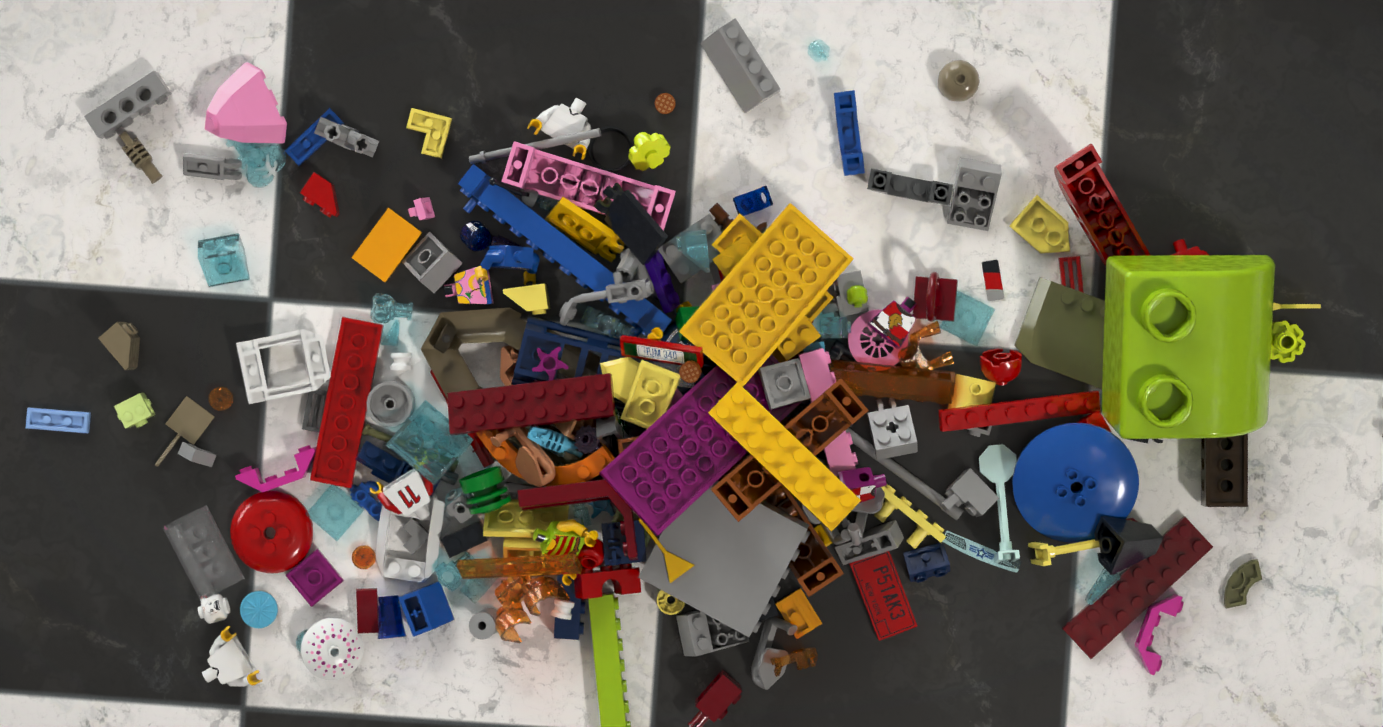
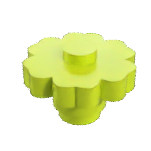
M641 132L634 137V146L629 149L628 157L636 169L642 171L647 170L649 167L654 169L664 162L663 158L670 154L671 147L662 134L654 133L650 135L646 132Z
M1287 321L1274 322L1272 324V360L1278 359L1280 363L1292 362L1295 360V355L1303 353L1306 343L1301 338L1304 333L1297 324L1289 325Z

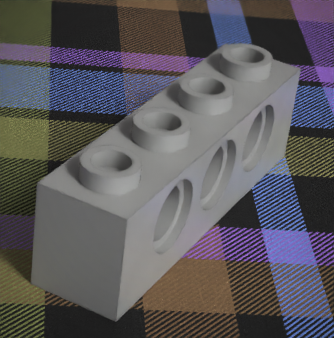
M152 71L84 117L98 138L109 139L116 134V130L120 127L126 128L134 122L133 119L138 115L142 117L151 111L150 108L155 104L161 105L169 99L167 96L172 93L159 73ZM150 90V99L144 101L142 98L143 92ZM132 101L134 105L133 110L126 112V103ZM110 113H115L116 120L110 124L108 116Z

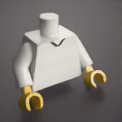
M575 98L570 108L564 104L560 106L554 105L543 111L536 119L531 120L527 129L534 126L536 128L535 135L541 129L542 132L553 138L591 130V125L587 122L588 118L581 115L586 103ZM590 139L565 145L574 149V157L576 153H582L581 159L583 160Z
M230 626L226 627L215 639L209 651L210 657L207 661L211 667L202 672L203 677L208 683L218 678L221 684L227 683L229 686L240 687L253 686L262 682V679L258 680L256 678L259 670H256L237 638V634H230Z

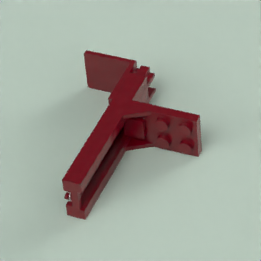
M605 479L517 490L519 507L522 508V511L611 500L624 517V521H620L622 536L626 535V542H623L624 555L628 556L630 561L638 560L633 510Z

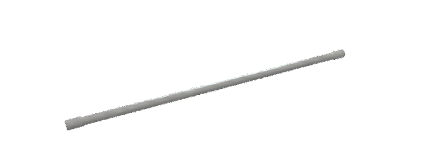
M654 289V293L651 294V296L659 301L656 291ZM800 403V405H801L802 407H804V408L808 407V405H805V404H801V403ZM850 428L846 429V433L850 432L854 445L927 497L953 519H959L964 510L954 504L949 510L945 511L940 506L945 500L943 496L891 458L877 460L874 446Z

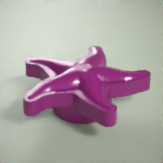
M561 347L555 348L550 354L542 352L541 348H537L541 362L537 367L532 368V371H546L550 381L554 380L557 369H568V365L558 360V353Z

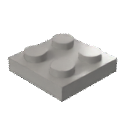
M799 358L758 369L769 410L811 399Z

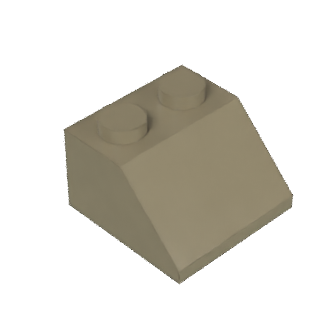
M116 322L98 339L124 370H135L138 367L140 337L137 335L138 330L132 323Z

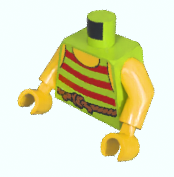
M574 519L552 521L546 531L537 528L533 534V540L540 542L543 557L559 574H563L562 582L568 586L572 583L568 576L575 580L577 575L575 571L567 570L566 568L572 566L584 543L589 547H593L596 544L595 540L598 538V532L594 530L588 532L585 525L580 524Z

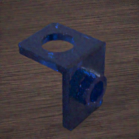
M767 186L733 197L737 213H740L742 216L773 205ZM761 193H764L766 197V203L763 202Z

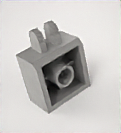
M889 397L891 408L884 410L883 401L881 399L876 400L878 411L868 413V423L876 459L881 460L918 452L917 438L909 405L896 407L894 397Z

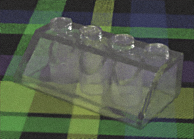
M207 505L163 527L200 601L245 579Z

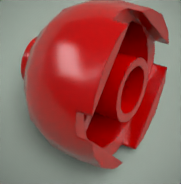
M1003 349L984 351L982 356H980L982 373L988 380L995 382L996 385H1006L1018 377L1021 372L1022 354L1012 349H1010V353H1002Z

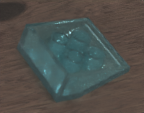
M425 400L387 442L386 446L435 485L469 448L473 439L467 434L450 435L449 419Z

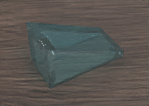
M395 320L381 345L398 346L400 320Z

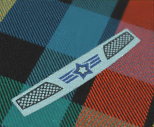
M946 531V538L942 541L971 557L1017 573L1022 563L1019 560L1015 562L1002 560L999 563H994V554L997 551L950 531Z

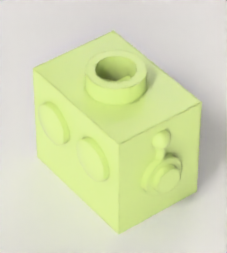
M139 393L114 406L118 413L117 417L122 421L125 429L131 428L134 425L136 428H139L148 423V418L156 415L151 406L152 403L150 399H147L145 393Z

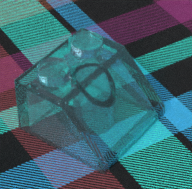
M706 230L680 232L681 237H677L678 251L682 250V254L704 273H710Z
M239 233L198 240V260L209 287L250 280L245 249Z

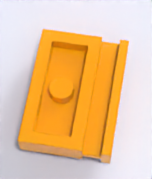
M801 588L775 603L785 621L797 626V630L794 633L796 639L822 625L820 618Z

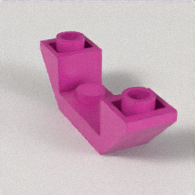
M308 445L298 449L299 453L295 454L294 457L299 471L295 467L284 471L285 476L277 478V475L265 478L266 483H264L259 468L252 469V466L240 469L241 474L235 476L236 480L261 492H265L306 477L312 465L316 447L311 448Z
M1173 594L1150 605L1138 633L1135 648L1146 671L1151 675H1155L1156 671L1159 672L1162 660L1161 655L1146 648L1147 646L1150 647L1153 642L1154 635H1152L1154 626L1157 627L1161 619L1160 611L1175 617L1177 613L1181 612L1184 602L1182 601L1183 597Z

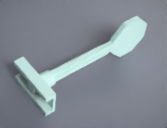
M1004 444L989 445L978 459L980 473L989 481L995 483L996 495L999 497L997 506L1001 542H999L1000 551L994 554V563H999L1002 560L1015 562L1020 559L1019 550H1012V541L1009 539L1004 482H1007L1014 473L1017 462L1016 454Z

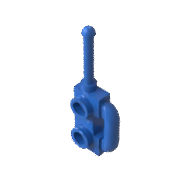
M375 481L362 482L358 487L355 484L352 485V488L349 489L352 492L350 494L352 496L351 499L357 501L358 505L366 509L375 520L380 521L382 503L378 502L369 493L370 487L378 491L379 485Z

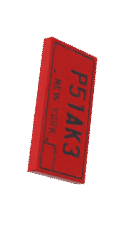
M889 551L849 563L879 641L917 627Z

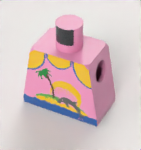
M475 268L454 274L455 283L444 285L445 297L457 296L459 304H494L489 270H487L489 278L487 281H483L482 277L476 281Z

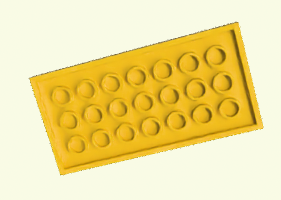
M789 203L682 326L679 332L696 347H702L703 353L743 387L854 258L795 206Z

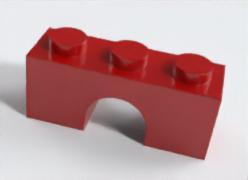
M632 563L619 564L620 568H613L612 565L600 566V570L593 571V568H581V572L576 573L577 576L574 580L575 598L589 599L602 597L603 584L609 579L614 585L615 594L641 593L640 578H638L640 569L639 567H633Z

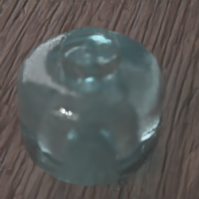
M818 39L809 45L807 53L815 62L825 61L829 57L830 47L823 40Z

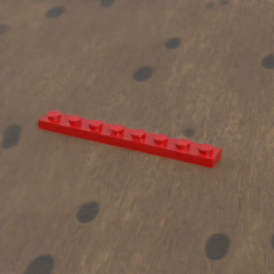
M1087 391L938 410L940 431L946 432L1089 414L1100 411L1099 391Z

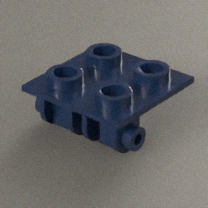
M634 520L638 560L630 561L628 556L624 555L623 542H626V535L622 536L620 522L601 523L605 565L647 562L644 528L638 520Z

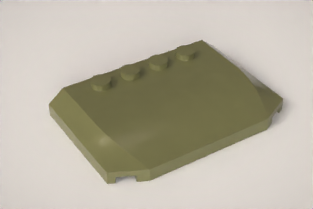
M1039 278L1014 346L1032 364L1102 389L1105 301L1056 282Z

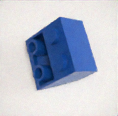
M440 581L399 597L413 637L455 620Z

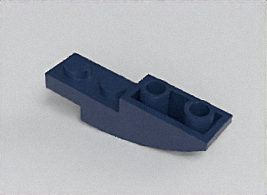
M367 440L355 459L372 469V475L389 484L416 467V465L406 459L403 461L398 460ZM433 475V493L432 495H430V497L433 496L440 482V480L434 477Z

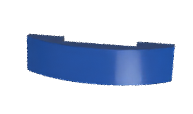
M855 90L834 93L837 131L844 176L863 174L865 169L858 127Z

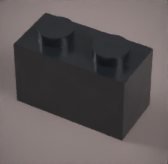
M479 520L443 537L441 541L449 558L488 541L490 538L483 536V523Z

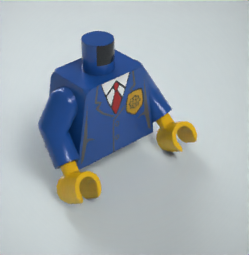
M489 246V250L480 264L481 266L474 269L476 281L481 277L483 281H487L489 279L487 270L490 267L527 270L523 273L524 285L528 281H532V285H536V272L540 261L539 255L534 253V249L530 247Z

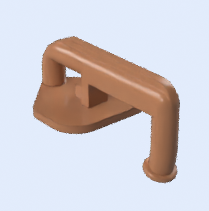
M525 427L505 429L496 436L491 437V442L496 447H500L503 441L512 436H515L521 443L522 447L519 448L515 464L517 470L527 483L543 487L554 480L555 466L553 461L539 444L527 438L529 431ZM539 465L547 474L542 476Z

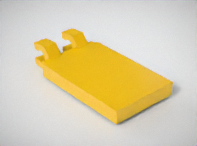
M565 197L558 201L544 219L595 255L599 253L601 257L610 262L615 259L617 253L620 254L624 249V242L611 228Z

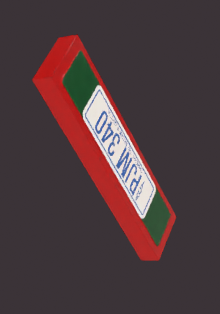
M622 335L620 338L621 356L682 365L684 362L692 360L697 362L701 368L704 364L702 347Z

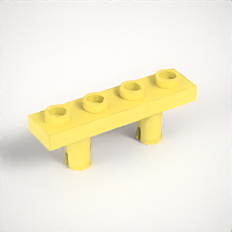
M887 484V486L881 487L885 493V502L881 510L875 513L874 516L884 523L894 509H899L916 522V530L906 541L913 548L916 549L927 535H932L940 543L946 538L942 527L936 522L931 525L926 521L928 516L919 509L915 512L910 508L912 503L902 496L899 499L895 496L896 490Z

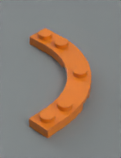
M502 430L476 433L491 455L504 468L525 480L515 464L519 450L508 439L503 441L500 447H496L491 442V437L496 436ZM604 445L580 461L563 466H555V478L545 486L589 481L598 476L599 472L615 458L608 447ZM539 465L542 476L547 474Z

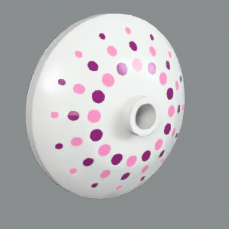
M326 618L316 622L307 630L301 643V657L306 668L313 675L325 680H337L346 677L357 668L363 656V641L360 633L358 634V630L351 623L340 618ZM332 649H338L337 654H331Z

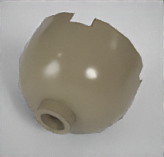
M962 60L951 61L946 64L938 76V88L941 94L950 101L962 102L968 100L976 93L980 83L979 74L975 67L969 62Z

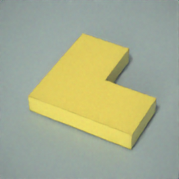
M411 108L406 128L426 133L421 154L442 159L452 118Z

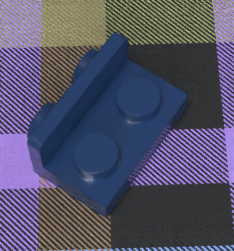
M943 542L903 553L910 582L915 581L919 583L927 580L929 577H942L947 572H950V563Z

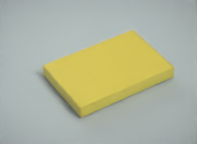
M641 360L620 419L648 429L670 408L681 378L680 374Z

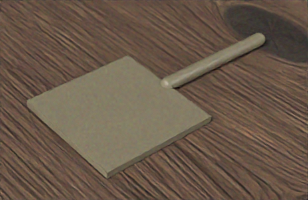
M186 396L166 422V425L178 434L157 460L155 466L158 467L181 436L194 445L215 416Z

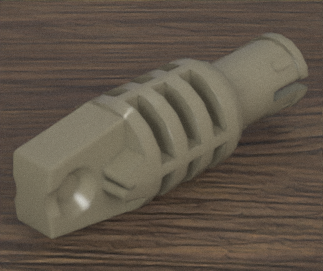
M126 131L119 135L125 143L122 149L135 167L139 170L142 169L152 184L163 177L162 174L159 173L152 163V156L136 137L132 140Z

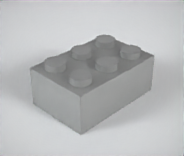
M708 214L658 249L681 284L714 262L712 259L720 254V252L712 244L721 235L722 231L711 215Z

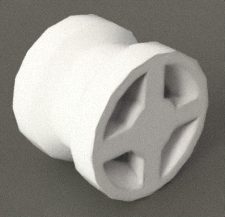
M391 353V358L393 359L391 370H412V365L410 364L412 353Z
M555 598V608L552 610L551 615L571 620V609L575 603Z

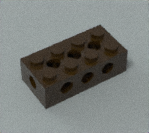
M1248 434L1224 438H1201V505L1205 507H1248ZM1226 438L1228 445L1225 449H1222L1221 441ZM1226 459L1228 466L1222 470L1221 462ZM1226 480L1228 487L1222 490L1221 483Z

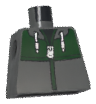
M616 405L615 416L596 418L597 438L603 446L606 445L614 457L619 455L617 440L630 438L627 422L620 419L621 413L617 410Z

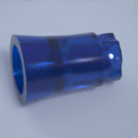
M399 595L378 597L377 639L405 637L406 632L403 625Z

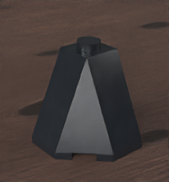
M1101 516L1094 532L1095 541L1099 540L1101 552L1097 553L1098 560L1110 575L1116 574L1156 554L1164 538L1152 524L1109 516Z

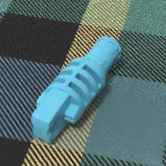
M531 426L527 434L528 439L558 453L565 451L580 458L583 453L579 450H585V445L571 441L567 436L548 428Z

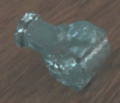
M376 293L372 299L370 318L376 323H388L394 317L407 318V320L411 321L413 302L408 304L396 303L395 299L390 295Z
M466 550L464 555L454 562L452 560L448 564L442 562L434 570L437 572L439 583L453 592L462 585L460 580L465 577L464 573L472 566H477L478 563ZM446 571L451 572L454 576L453 581L446 582L442 577L443 573Z

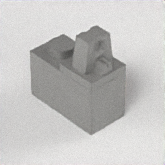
M861 270L839 275L833 282L834 292H838L839 296L831 300L832 304H828L822 310V314L833 312L834 317H843L869 311L867 303L862 304V307L855 308L854 305H850L847 302V290L851 286L861 285L864 287Z
M969 468L945 490L947 498L940 506L947 511L954 504L957 507L964 504L966 511L970 515L979 517L999 497Z

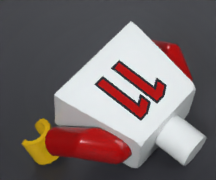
M422 454L423 462L418 463L416 457H414V462L417 466L384 487L383 484L376 482L379 485L378 491L370 487V492L377 495L385 509L398 515L404 514L405 516L415 512L420 521L431 514L425 504L431 501L433 477L427 465L428 460L424 454Z

